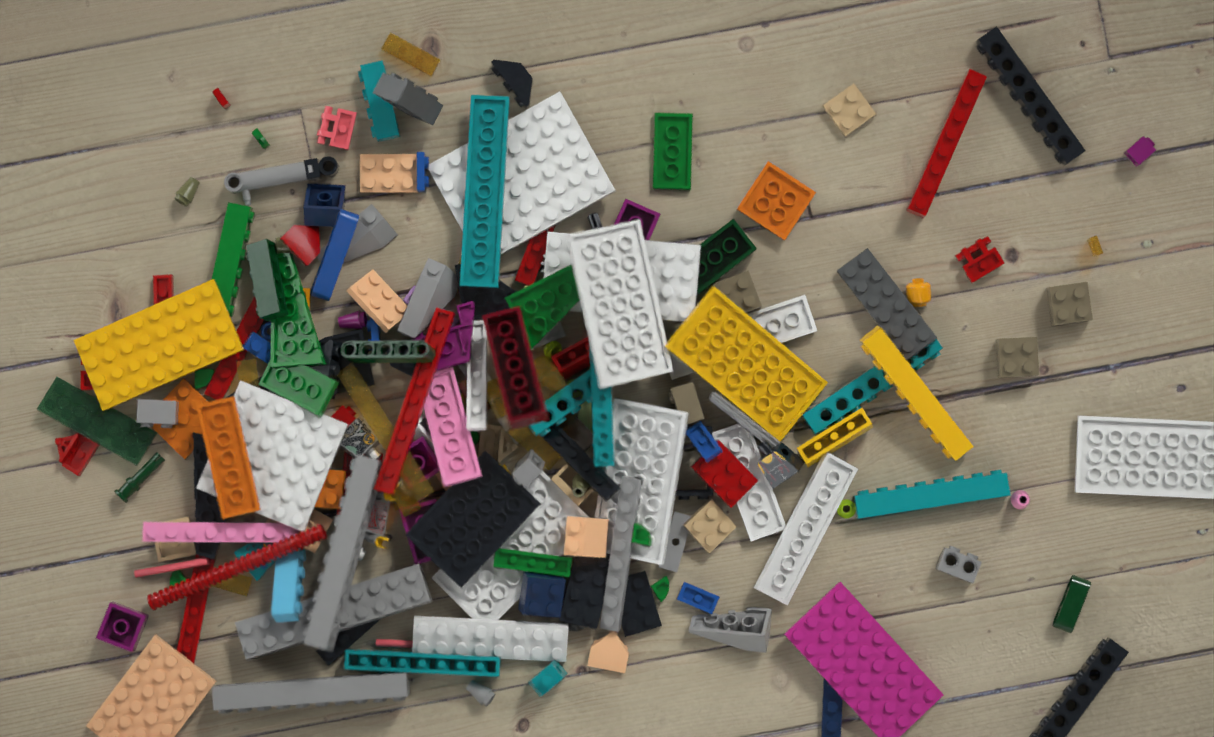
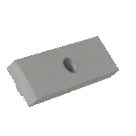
M674 511L669 530L665 561L663 565H659L660 568L674 572L678 571L688 536V531L683 524L691 516ZM674 538L679 539V544L676 546L672 544Z

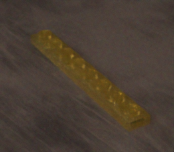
M351 363L340 370L338 377L387 452L395 428L354 363ZM408 452L401 477L416 501L419 502L433 493L434 490L411 453Z

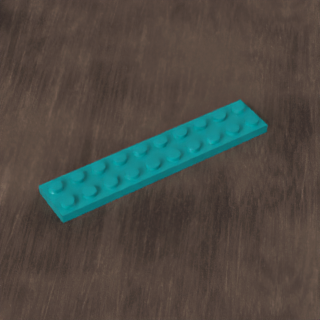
M471 95L460 286L499 288L510 106L509 96Z

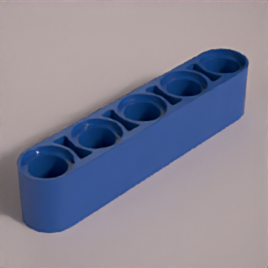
M340 209L310 296L326 301L330 300L359 220L358 214Z

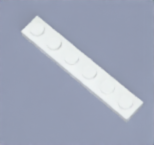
M483 320L474 321L471 362H467V431L487 430L488 339Z

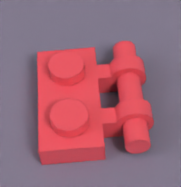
M325 106L324 113L321 115V127L317 132V143L324 145L326 138H331V147L349 150L357 112L338 108L337 115H332L333 107ZM330 121L335 122L333 132L328 131Z

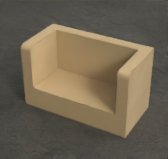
M566 463L551 480L579 506L594 489L590 486L582 497L574 496L572 480L578 473Z

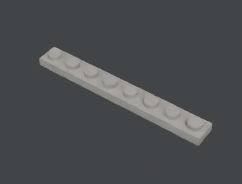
M627 476L621 477L600 628L618 632L621 628L633 546L631 540L634 523H636L642 479Z

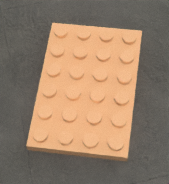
M156 634L86 727L99 737H175L217 681Z

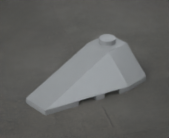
M372 204L359 214V220L343 263L383 248L398 235ZM327 244L320 250V254L317 256L320 262Z
M428 258L398 327V333L415 339L430 324L436 307L443 309L452 301L459 287L457 276L450 268Z
M750 607L746 608V611L741 612L730 610L728 614L718 615L713 613L692 616L689 633L746 651L766 652L770 639L772 610L770 608Z

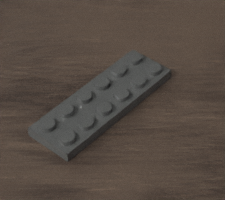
M868 248L837 270L843 281L907 361L937 340V336Z

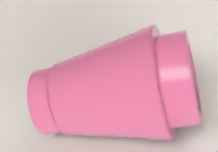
M1018 490L1012 494L1011 504L1016 509H1024L1029 505L1030 497L1027 492ZM1021 496H1024V503L1019 501Z

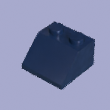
M307 183L304 202V225L334 227L340 209L345 210L346 185Z

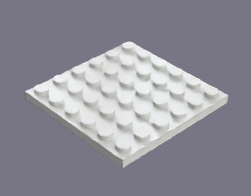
M240 381L234 396L261 510L254 512L297 530L305 531L348 424L324 414L320 417L292 401ZM208 459L196 488L217 496Z

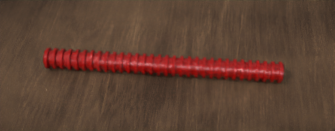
M318 524L317 527L312 526V529L308 528L306 531H301V534L296 533L295 536L291 535L289 539L286 537L284 541L279 540V543L269 544L267 548L264 546L262 550L257 549V552L252 551L251 554L247 553L245 557L241 556L240 559L235 558V561L226 562L224 566L219 565L218 568L214 567L213 570H207V573L204 571L202 575L197 574L196 577L192 576L191 579L182 580L180 584L175 583V586L170 585L169 588L166 587L164 590H159L158 593L147 595L148 604L155 611L157 607L162 608L163 605L167 606L168 603L172 604L173 601H179V598L182 600L184 596L189 597L190 594L199 593L201 589L206 590V587L216 586L217 583L220 584L223 580L227 581L228 578L232 579L233 576H239V573L242 575L244 571L249 572L250 569L254 570L255 567H261V564L264 566L266 562L271 563L272 560L281 559L283 555L288 556V553L293 554L294 551L298 552L299 549H304L305 546L309 547L310 544L319 543L321 539L326 540V531L321 524Z

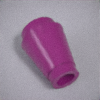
M359 310L338 317L339 327L351 329L367 327L366 312Z

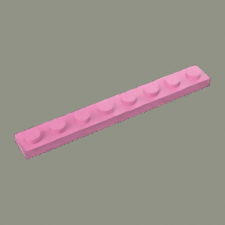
M143 522V542L279 543V540L284 541V538L287 537L289 539L291 535L295 536L296 533H299V530L283 523Z

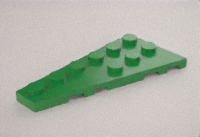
M279 253L277 256L288 315L271 320L270 367L326 364L293 254ZM275 350L296 361L289 362L278 355L275 358Z
M573 264L505 298L510 308L520 306L531 349L580 301Z

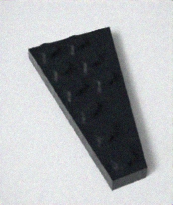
M193 432L196 522L227 523L228 518L222 519L217 496L196 488L208 461V455L203 435ZM196 542V554L216 560L221 542Z

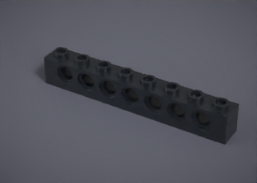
M996 26L976 41L977 50L981 55L985 54L989 60L987 61L989 67L993 71L996 70L1000 75L998 77L999 81L1003 86L1007 85L1011 91L1009 94L1015 102L1018 101L1022 106L1020 108L1025 117L1029 116L1033 121L1032 127L1037 133L1040 132L1043 135L1044 144L1048 148L1053 149L1057 162L1059 164L1063 163L1065 166L1084 153L1086 150L998 27ZM997 46L1000 49V55L992 54L991 47ZM1003 62L1011 64L1012 68L1010 71L1003 69ZM1015 77L1021 78L1022 86H1016L1013 83V79ZM1025 93H1031L1033 95V102H1028L1025 100ZM1037 108L1044 110V117L1040 118L1036 115ZM1047 124H1053L1056 127V132H1048ZM1059 139L1067 142L1065 149L1058 146Z
M1111 638L1102 639L1097 645L1098 651L1095 655L1091 654L1085 662L1087 664L1083 671L1080 669L1076 673L1074 683L1064 689L1062 699L1060 701L1057 700L1052 705L1050 715L1043 717L1039 723L1041 727L1037 732L1033 731L1029 737H1043L1046 731H1051L1052 737H1066L1129 652ZM1103 654H1108L1110 657L1107 664H1102L1101 662ZM1092 669L1098 671V677L1094 680H1091L1089 677ZM1084 684L1087 691L1084 695H1079L1078 687ZM1069 700L1075 702L1073 710H1067L1066 703ZM1061 715L1064 719L1063 724L1056 726L1054 720L1057 716Z

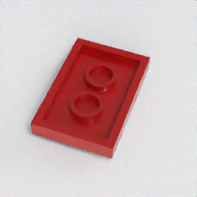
M717 439L716 442L723 452L709 462H706L701 455L690 467L732 508L758 480Z

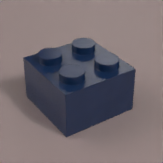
M523 571L518 609L523 615L560 618L566 580L558 575Z

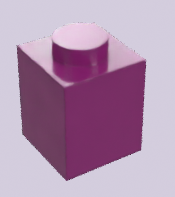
M1142 136L1124 154L1137 167L1156 151L1154 148L1155 144L1149 137L1145 138Z

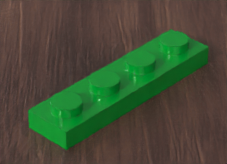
M499 548L494 555L493 567L570 577L572 558Z

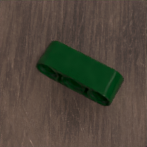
M1075 575L1071 576L1054 618L1053 627L1070 634L1072 633L1089 592L1091 581Z

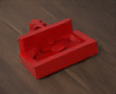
M293 225L280 238L305 266H308L320 254L319 226Z
M83 433L55 439L59 452V462L77 476H81L100 446V443Z

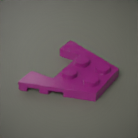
M473 301L457 305L461 325L451 327L436 371L471 362L475 303ZM422 331L415 339H411L413 341H425L426 335H423Z

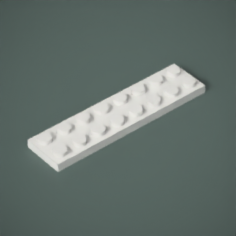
M805 295L748 314L781 343L817 331ZM669 350L673 371L669 373L672 380L695 373Z
M828 452L821 457L754 586L755 589L788 605L858 471L856 467Z
M414 616L412 653L498 656L501 659L566 662L568 623Z

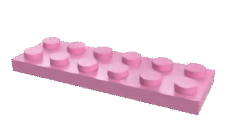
M449 367L438 370L430 387L424 411L444 487L480 478L482 474L471 433L467 431V417L454 368Z

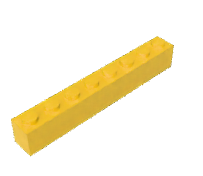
M876 326L860 339V342L863 344L860 346L866 355L870 354L874 358L872 363L878 370L882 369L886 375L883 377L890 385H895L897 388L896 394L902 400L906 399L909 403L907 408L913 415L917 413L920 417L919 423L925 430L928 428L931 431L930 437L936 444L940 443L943 449L941 451L948 459L952 458L957 461L974 447L881 327Z

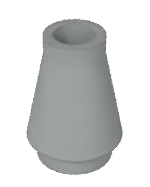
M474 680L466 687L481 705L488 706L496 695L492 692L493 689Z

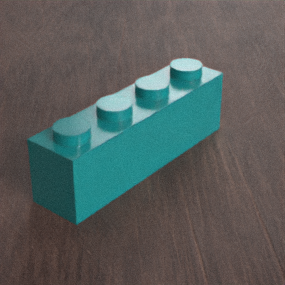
M383 60L360 65L361 71H358L360 82H364L365 85L362 93L364 101L368 100L370 107L366 108L368 119H372L374 125L370 127L372 137H376L378 142L400 137L394 106L373 94L383 73H386Z

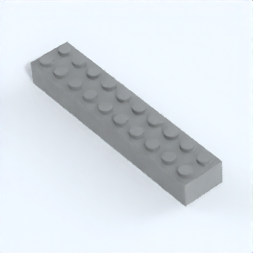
M357 455L356 459L353 458L350 470H352L351 477L347 478L345 484L347 492L340 501L342 509L340 515H337L335 519V534H332L330 537L329 545H331V549L325 555L324 572L321 571L318 581L321 583L319 591H315L313 598L315 606L309 612V627L305 628L303 633V640H305L304 644L333 652L377 495L374 487L383 464L379 460Z
M416 564L351 585L338 632L432 603L422 565ZM313 598L301 601L302 614H299V621L276 622L270 611L235 622L246 660L251 661L304 644L303 633L310 623L308 615L315 606Z
M409 672L215 685L212 687L213 710H219V714L231 713L233 709H238V712H248L257 707L258 711L271 709V706H277V709H288L291 707L290 705H296V708H305L310 706L311 703H315L316 707L329 705V702H335V705H345L348 701L354 700V704L366 703L367 699H373L374 702H385L387 698H393V701H402L410 695Z

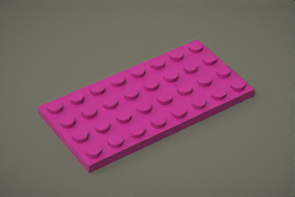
M838 582L784 633L787 639L877 737H900L944 695L841 582Z

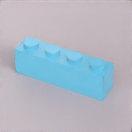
M299 549L298 552L294 551L293 554L288 553V556L283 555L281 559L277 558L275 562L271 615L276 622L299 621V614H302V603L300 600L304 594L302 579L305 578V569L303 567V561H306L305 549Z

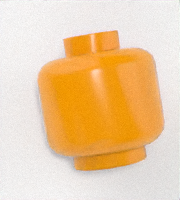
M914 278L911 283L906 285V298L913 307H924L931 300V285L928 282H924L923 278Z

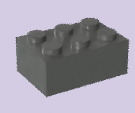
M383 73L373 94L405 114L434 125L444 106L437 101L438 97L430 93L426 94V90L416 85L414 87V82L407 78L401 80L402 77L395 73H391V75Z

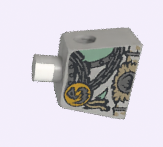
M360 415L347 427L339 448L355 459L357 455L379 460L382 456L376 449L380 444L378 437Z

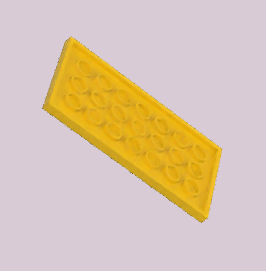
M215 279L73 340L102 411H106L244 350Z
M715 286L710 288L665 345L675 356L780 442L828 384L825 379Z

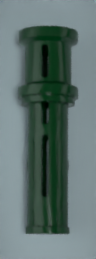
M158 452L132 478H127L126 482L118 490L114 491L125 503L128 502V498L135 491L140 490V485L165 461Z

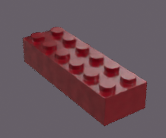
M520 306L483 315L482 319L511 430L548 421L549 417Z

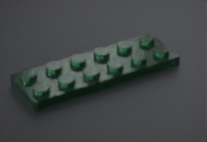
M59 377L55 378L37 407V411L135 466L139 465L157 435V432L148 427H141V423H137L134 419L114 408L102 411L98 399Z

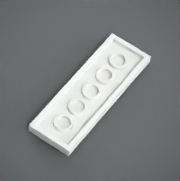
M739 423L713 432L712 436L715 441L717 439L720 440L758 480L737 502L750 542L784 530L786 524L773 488L757 463L761 455L753 434Z

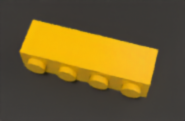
M860 408L797 447V451L807 468L819 462L821 457L827 452L830 454L872 429V422L863 408Z

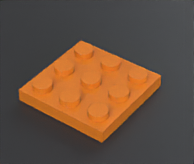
M768 161L736 210L785 241L816 192Z
M183 378L163 399L165 401L179 402L178 425L173 424L172 428H161V424H153L152 428L186 460L193 453V432L203 435L196 405L208 403L209 401Z

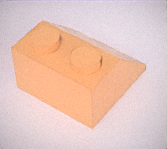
M567 516L564 555L606 558L609 519Z

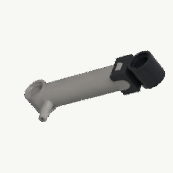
M326 156L320 162L318 158L298 163L230 173L225 177L224 185L232 193L242 192L245 206H250L251 196L249 190L305 180L322 179L321 174L326 177H333L339 171V164L333 157ZM327 162L334 164L332 171L327 172L324 170V165ZM234 178L239 179V185L236 188L230 186V181Z

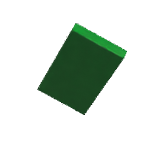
M655 113L653 189L691 190L693 114Z
M275 350V358L278 355L289 362L296 361ZM270 359L258 385L322 417L339 382L306 365L272 368L270 367Z

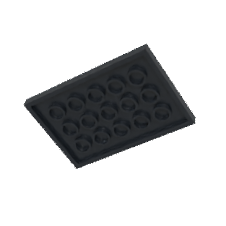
M486 451L477 458L482 477L452 485L405 534L460 588L472 578L541 504L522 485L516 483L513 476Z

